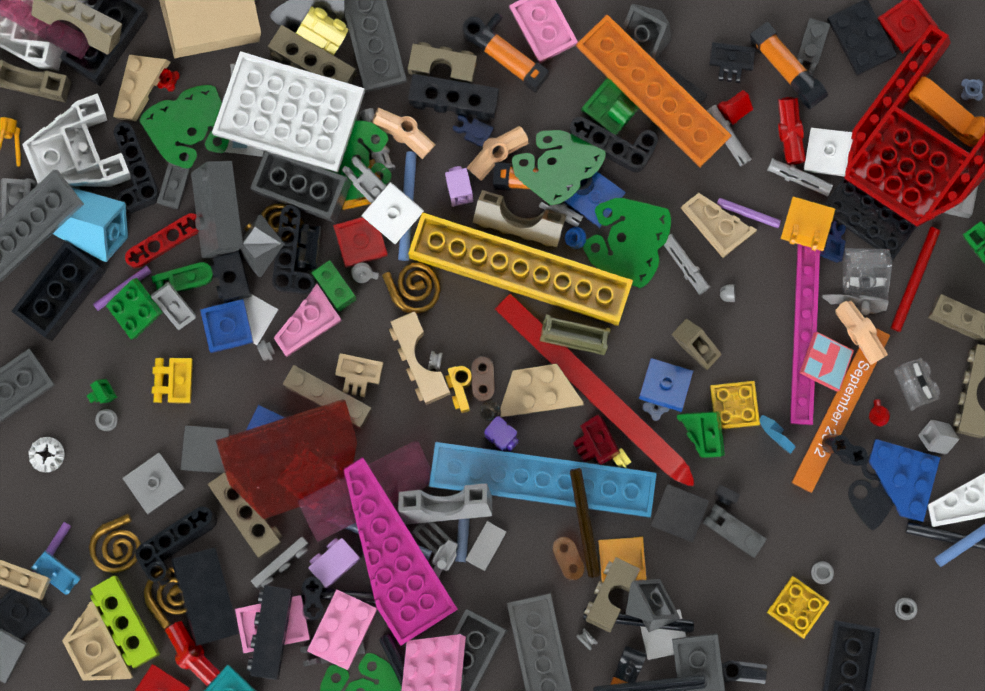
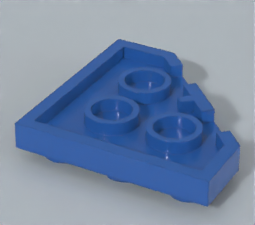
M875 439L869 463L877 473L888 496L892 499L897 512L901 517L924 522L940 457Z

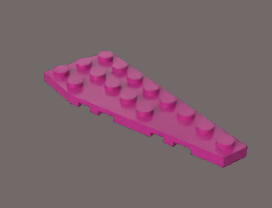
M362 457L344 468V474L375 604L401 646L458 609Z

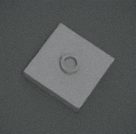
M157 453L123 477V480L148 515L185 490L160 453Z

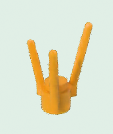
M1 117L0 150L3 139H11L12 135H14L16 165L20 167L19 135L21 129L16 127V120Z

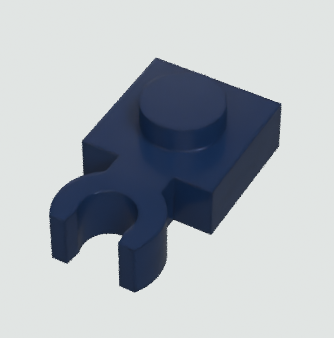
M462 115L458 116V120L462 121L464 125L460 128L455 125L453 126V130L456 133H466L465 140L483 148L484 142L490 138L494 131L493 127L476 119L470 124Z
M832 221L824 251H820V256L836 263L842 262L846 242L841 239V235L846 230L844 224L837 226L836 229V221Z

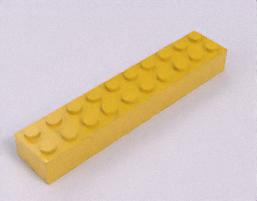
M423 212L408 253L410 259L617 326L619 325L633 282L631 279Z

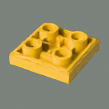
M755 381L710 385L713 411H720L722 429L760 425Z
M791 576L766 613L804 639L829 604V601L794 576Z

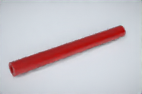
M930 227L890 327L892 330L898 332L902 330L940 234V230Z

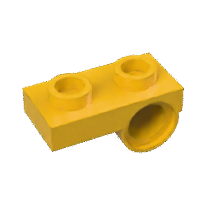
M464 366L449 368V375H446L445 378L448 387H453L455 391V396H452L455 409L460 408L461 413L468 412L470 408L463 389L467 388L472 382L471 372ZM459 372H465L468 375V379L464 383H459L455 379L456 375Z

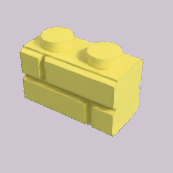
M311 6L296 33L334 56L349 29L346 28L345 23L341 20H333L328 17L323 9L318 7L315 9Z

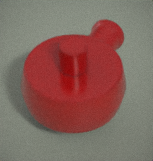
M876 399L873 401L874 408L869 413V419L873 425L881 427L888 423L890 412L886 407L881 406V400Z

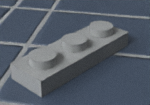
M301 537L254 577L251 582L256 588L261 586L264 588V585H270L274 581L272 577L278 571L281 574L291 566L289 562L295 557L301 558L308 551L306 547L310 544L304 537Z

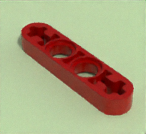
M189 213L130 248L125 254L126 263L134 269L141 268L199 233L196 228L188 227L185 229L187 234L184 235L183 231L178 227L180 224L183 228L188 226V220L190 219L195 221L196 214ZM170 230H177L179 232L177 240H168L167 234ZM152 241L160 243V249L155 253L150 252L148 249ZM144 247L149 257L146 258V256L143 254L139 257L138 263L134 261L130 262V260H132L133 258L132 254H142L143 251L141 250V248Z

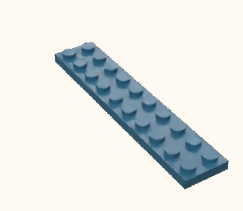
M435 442L429 487L462 491L465 485L487 483L492 496L576 507L570 470L581 468L588 509L650 518L656 473Z

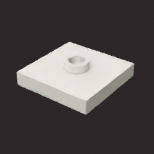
M811 128L804 171L845 176L848 154L853 141L851 139L852 132Z
M390 182L364 211L362 217L396 244L424 210Z

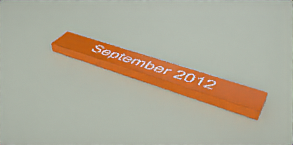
M876 328V336L882 346L885 347L890 335ZM860 347L845 374L840 391L836 392L791 482L810 493L813 492L831 456L822 447L823 438L828 434H842L877 363L875 362L870 365Z

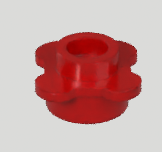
M164 68L159 76L160 81L157 87L160 89L166 88L169 92L174 91L176 88L175 84L180 78L179 72H171L168 68Z

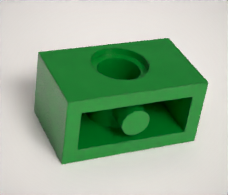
M330 260L312 272L314 278L338 312L357 300Z

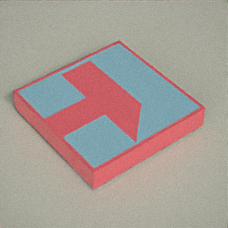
M815 332L799 373L834 391H840L854 350Z

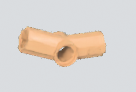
M381 108L376 110L371 123L384 132L393 135L396 141L405 143L421 159L436 145L417 128V122L412 117H399Z
M518 126L497 138L487 139L483 144L482 151L468 165L467 169L482 181L493 169L495 162L498 163L505 160L508 154L529 144L527 135L522 127ZM499 146L498 151L493 154L494 147Z
M852 301L841 303L835 310V313L846 326L851 340L854 344L859 345L870 365L887 356L886 350L876 336L877 331L871 320L867 317L864 318Z

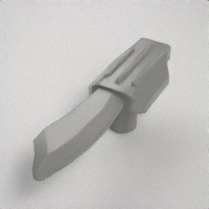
M841 294L822 295L823 299L830 304L852 301L863 315L886 311L888 306V300L860 295L857 298Z
M450 539L439 547L432 560L433 565H435L433 571L438 579L442 570L447 571L450 569L457 556L456 548L458 544Z

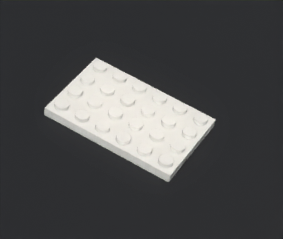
M240 51L212 134L338 173L365 93V88Z

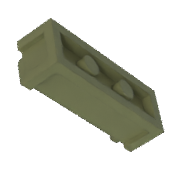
M546 314L540 341L605 355L608 348L607 339L611 329L606 328L605 330L555 319Z

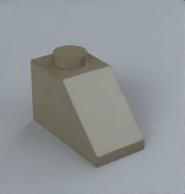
M685 319L671 334L679 345L706 370L722 355L705 332L688 319Z

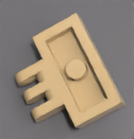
M340 353L335 375L346 378L343 388L344 393H348L349 385H352V395H356L358 387H361L360 396L365 397L368 383L379 385L384 363Z

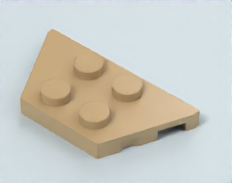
M558 364L520 369L512 372L499 416L503 418L584 405V402Z
M93 601L89 602L86 610L62 640L82 680L133 678L128 665L112 638L110 630L101 618L98 607L94 605Z

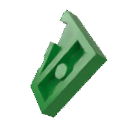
M720 411L680 413L677 415V419L684 424L688 431L686 434L695 444L701 458L722 457L725 455Z

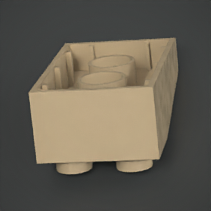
M159 0L174 58L256 43L260 40L261 29L254 0Z

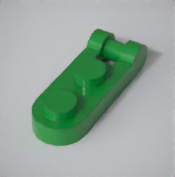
M201 262L154 275L151 279L152 283L156 285L157 290L164 286V281L170 280V284L179 293L207 285L213 280L214 276L211 266Z

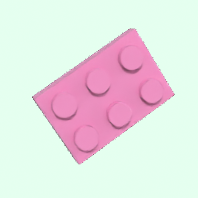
M519 0L509 5L539 64L578 43L555 0Z
M336 589L307 651L349 671L378 609Z
M301 595L292 597L285 645L310 640L307 619H305L302 613L304 604ZM261 604L235 609L243 653L254 652V648H251V640L253 634H257L258 626H255L254 622L256 612H260Z

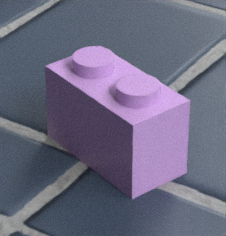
M461 166L450 168L449 172L445 173L452 207L472 203L473 194L467 168L462 169Z
M335 538L326 546L328 550L323 555L318 553L309 561L312 565L308 568L327 589L361 559L343 538L340 540Z

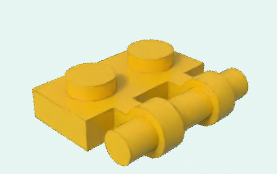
M155 358V367L152 369V374H154V386L152 387L154 403H162V394H168L169 403H191L192 358H170L169 367H164L163 358ZM169 374L168 387L163 386V375Z

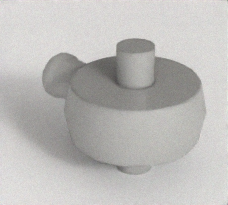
M357 263L352 268V278L358 283H365L370 278L377 280L379 277V273L372 272L371 267L366 263Z

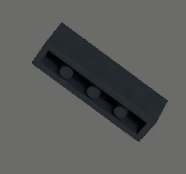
M264 585V590L260 589L258 603H261L260 612H256L254 625L258 626L257 634H253L251 640V648H254L253 657H249L247 671H250V676L279 680L292 602V589Z

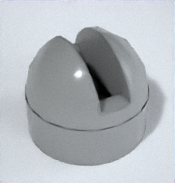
M728 284L720 289V297L723 301L735 302V284Z

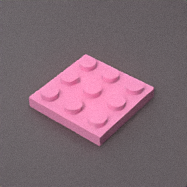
M458 634L407 641L402 691H461L466 637Z

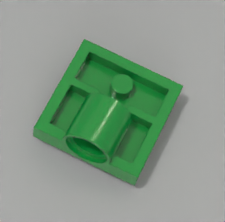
M609 78L603 82L581 108V111L593 121L616 136L639 110Z
M138 278L132 279L106 304V307L131 340L136 339L163 313Z

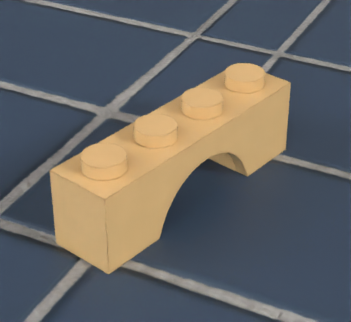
M415 311L391 321L392 328L389 329L393 341L398 340L401 348L397 350L402 361L407 360L410 368L406 369L410 380H416L419 388L415 389L419 401L424 400L425 404L428 405L450 395L442 373L426 370L416 360V345L424 335V331Z

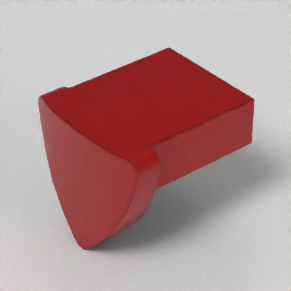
M744 90L727 102L722 101L717 104V108L723 117L729 120L732 125L736 124L739 119L753 110L749 95Z

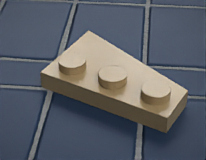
M129 55L113 117L136 122L149 100V93L154 85H158L160 74L164 68L167 69L170 62L166 59Z
M700 193L696 194L681 207L683 212L722 258L757 231L752 226L749 227L741 222L735 215L728 214L719 205Z

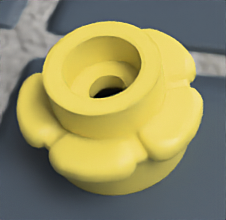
M620 448V454L615 456L613 460L619 468L624 466L627 469V465L631 463V460L624 450Z

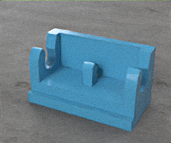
M46 550L31 567L38 574L50 578V583L65 595L69 594L71 589L80 580V576Z

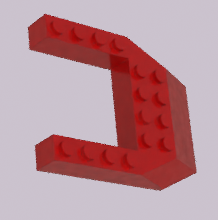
M932 24L929 25L853 129L851 136L852 144L848 154V164L844 177L847 181L917 227L961 204L985 178V133L969 154L903 111V108L911 99L909 93L921 77H927L951 44L949 35Z

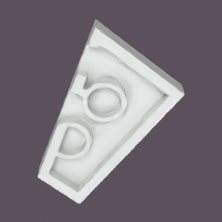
M985 473L928 504L932 527L985 517Z

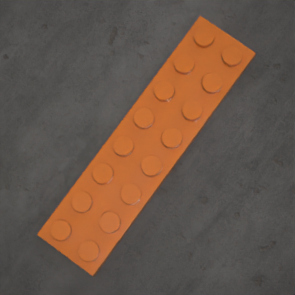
M608 15L576 44V47L700 168L732 137L717 120Z

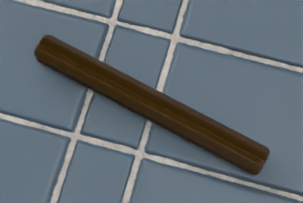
M574 468L570 470L587 573L589 578L600 576L584 480L582 469Z

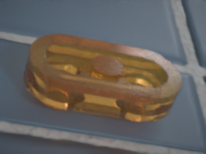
M567 537L557 539L553 545V553L563 575L569 580H578L584 573V564L574 542ZM562 544L568 546V551L565 553L560 551ZM570 565L577 566L578 570L576 573L569 571Z

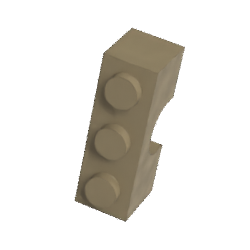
M424 42L413 44L408 64V74L430 77L434 66L446 64L452 70L450 76L452 81L473 84L477 66V56H474V53L469 51L453 52L451 48L441 46L440 49L433 48L430 44Z
M615 557L613 563L609 561L604 570V574L607 576L604 582L599 581L594 591L597 597L594 603L589 602L584 614L588 615L586 621L607 632H611L621 609L610 603L608 595L614 589H623L629 592L631 583L636 580L640 568Z

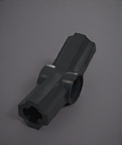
M735 660L721 663L724 683L741 681L765 684L767 664ZM730 664L737 665L739 669L738 674L734 677L726 674V667Z

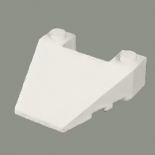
M0 0V47L39 69L59 71L60 55L63 50L47 42L51 25L31 15L33 0Z
M98 93L76 101L66 112L58 115L47 127H43L22 144L38 184L53 170H58L70 186L112 187L131 179L122 153L100 161L88 131V127L107 121Z

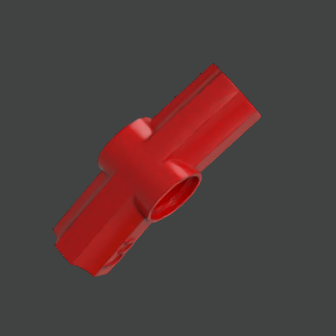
M784 97L778 99L780 116L778 131L780 141L783 142L786 164L796 165L804 163L806 161L802 141L804 133L802 121L799 118L798 98Z
M176 622L165 629L177 652L175 661L182 669H190L206 686L210 684L220 671L204 656L203 647L201 645L195 646V642L190 637L183 622Z

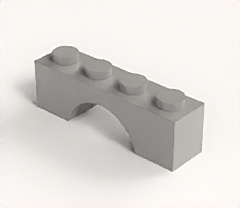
M487 483L465 485L460 493L446 497L432 496L422 490L399 492L398 512L404 524L492 516V495Z

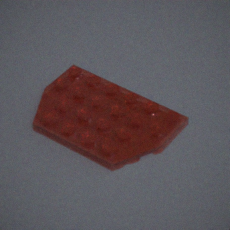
M344 399L215 440L228 484L263 519L348 491L344 468L354 463L357 439Z

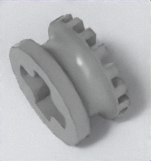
M431 351V361H429L428 370L435 369L436 372H439L443 353L435 354V351Z
M583 629V633L576 637L591 650V646L598 642Z

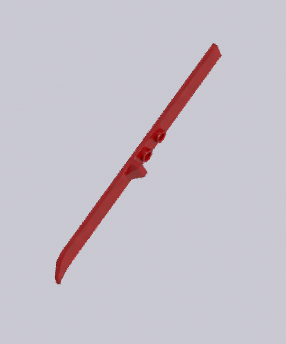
M509 294L495 308L551 364H558L566 378L590 403L596 406L661 470L678 482L688 486L694 485L690 468L684 459L567 347L540 341L543 324L520 302Z

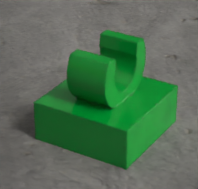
M107 379L96 380L90 384L93 392L87 395L90 403L95 401L96 403L100 402V404L108 403L118 398Z

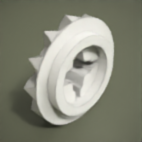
M51 437L39 438L32 443L28 451L30 463L41 472H52L58 469L64 460L63 446L58 440ZM48 446V452L55 455V457H47L44 464V457L40 456L38 452H45Z

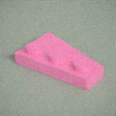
M316 284L308 297L303 300L300 307L288 319L274 339L285 356L288 357L342 320L319 285Z

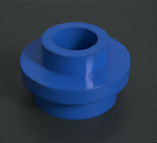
M572 227L565 234V242L571 248L579 249L586 242V234L582 228Z

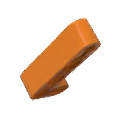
M921 77L909 93V97L967 146L975 147L985 133V117H974L932 80Z

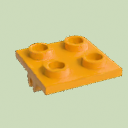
M792 197L780 239L789 241L793 245L796 243L810 247L814 251L816 249L824 251L835 209Z

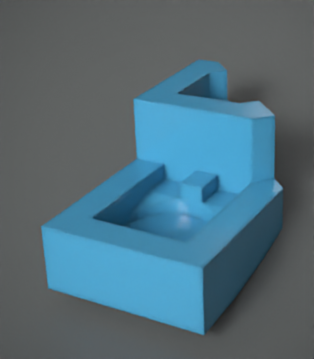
M762 415L759 421L765 432L780 447L791 454L796 446L781 434L784 429L776 421Z

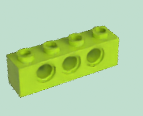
M112 576L91 588L93 594L90 597L96 607L100 606L104 613L101 615V618L107 627L111 626L114 632L112 638L117 646L121 645L125 653L122 656L128 666L132 665L133 668H137L160 655L118 576ZM115 597L118 605L115 609L111 610L108 607V600ZM125 616L129 624L127 628L121 629L118 621L121 617ZM133 636L139 639V646L136 649H132L129 646V640Z

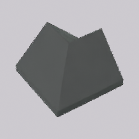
M631 4L622 29L656 61L672 40L670 24L661 10Z
M258 215L242 238L243 248L238 251L256 275L262 277L284 243L264 217Z
M660 579L635 580L631 583L626 614L642 619L648 632L680 618Z

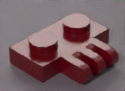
M598 414L580 425L584 436L574 441L573 444L575 448L580 447L577 449L579 455L586 453L581 457L583 463L596 456L598 462L604 464L620 454L601 415Z

